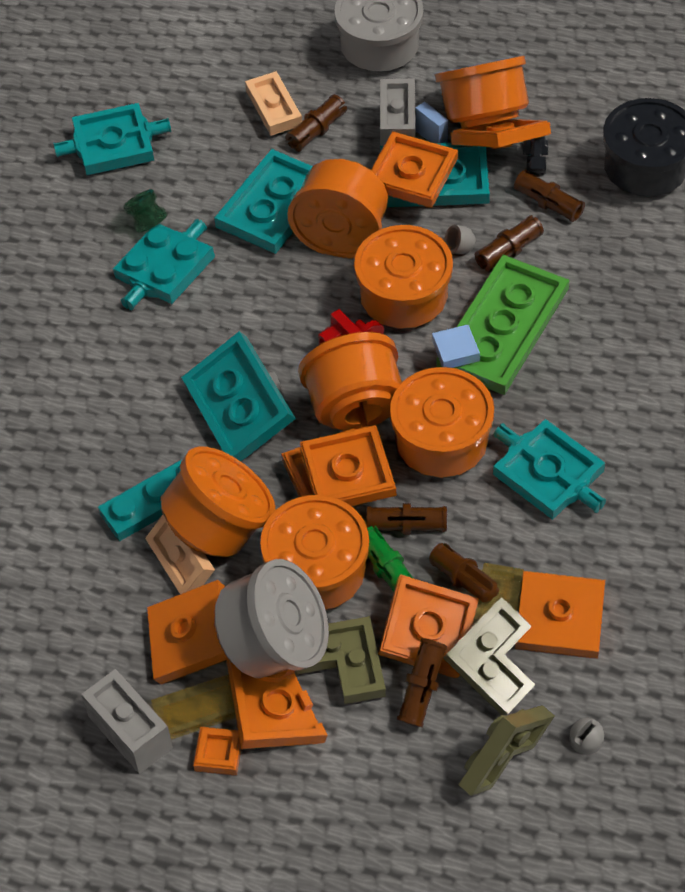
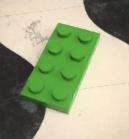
M502 255L457 326L469 325L480 352V361L454 368L470 373L483 382L488 389L505 395L569 290L570 280ZM437 357V367H442Z

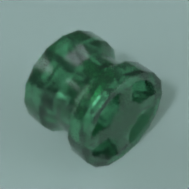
M153 189L145 190L135 195L123 205L127 215H132L134 218V227L137 232H144L155 227L168 216L164 207L157 204V195Z

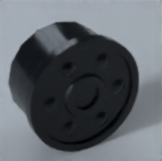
M641 98L619 105L608 115L603 127V143L606 148L604 170L612 183L628 193L651 197L669 193L683 183L685 179V110L662 99Z

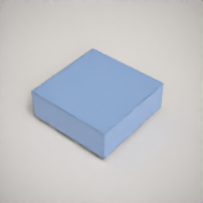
M426 102L415 107V131L429 142L448 143V119Z
M468 324L432 333V343L442 367L454 368L480 361V352Z

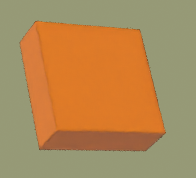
M200 727L193 764L194 771L237 776L241 755L238 730Z

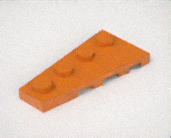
M229 659L226 660L241 749L325 743L328 734L322 722L318 723L312 711L313 703L307 691L302 690L295 675V670L288 669L269 677L254 678L241 672Z

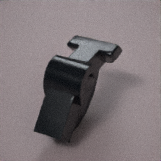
M545 136L524 141L523 154L531 155L527 156L526 170L532 174H546V156H542L548 155V141L545 139Z

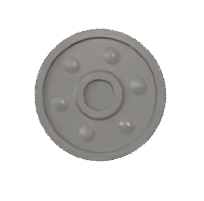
M422 0L336 1L334 9L335 22L340 31L341 51L349 62L361 69L380 72L402 67L414 58L419 48V28L424 16Z
M284 559L271 560L257 567L252 574L230 582L220 591L215 605V629L219 643L227 658L241 672L249 676L263 678L288 669L303 670L314 666L324 656L329 637L328 618L324 603L309 576L290 561Z

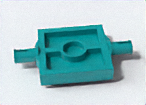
M139 103L72 117L74 139L54 142L53 144L56 157L77 153L83 161L86 175L154 161L151 146L152 136L171 133L172 131L169 118L148 122L142 115Z
M195 219L185 232L175 231L156 222L113 268L115 278L132 287L121 299V303L126 309L133 310L143 297H155L173 304L215 258L213 247L197 240L207 230V226L202 220Z
M545 419L534 430L520 436L504 423L496 428L493 436L508 446L509 450L493 466V475L553 520L569 504L577 500L583 502L595 513H598L599 509L601 510L604 507L606 499L589 487L604 472L605 462Z

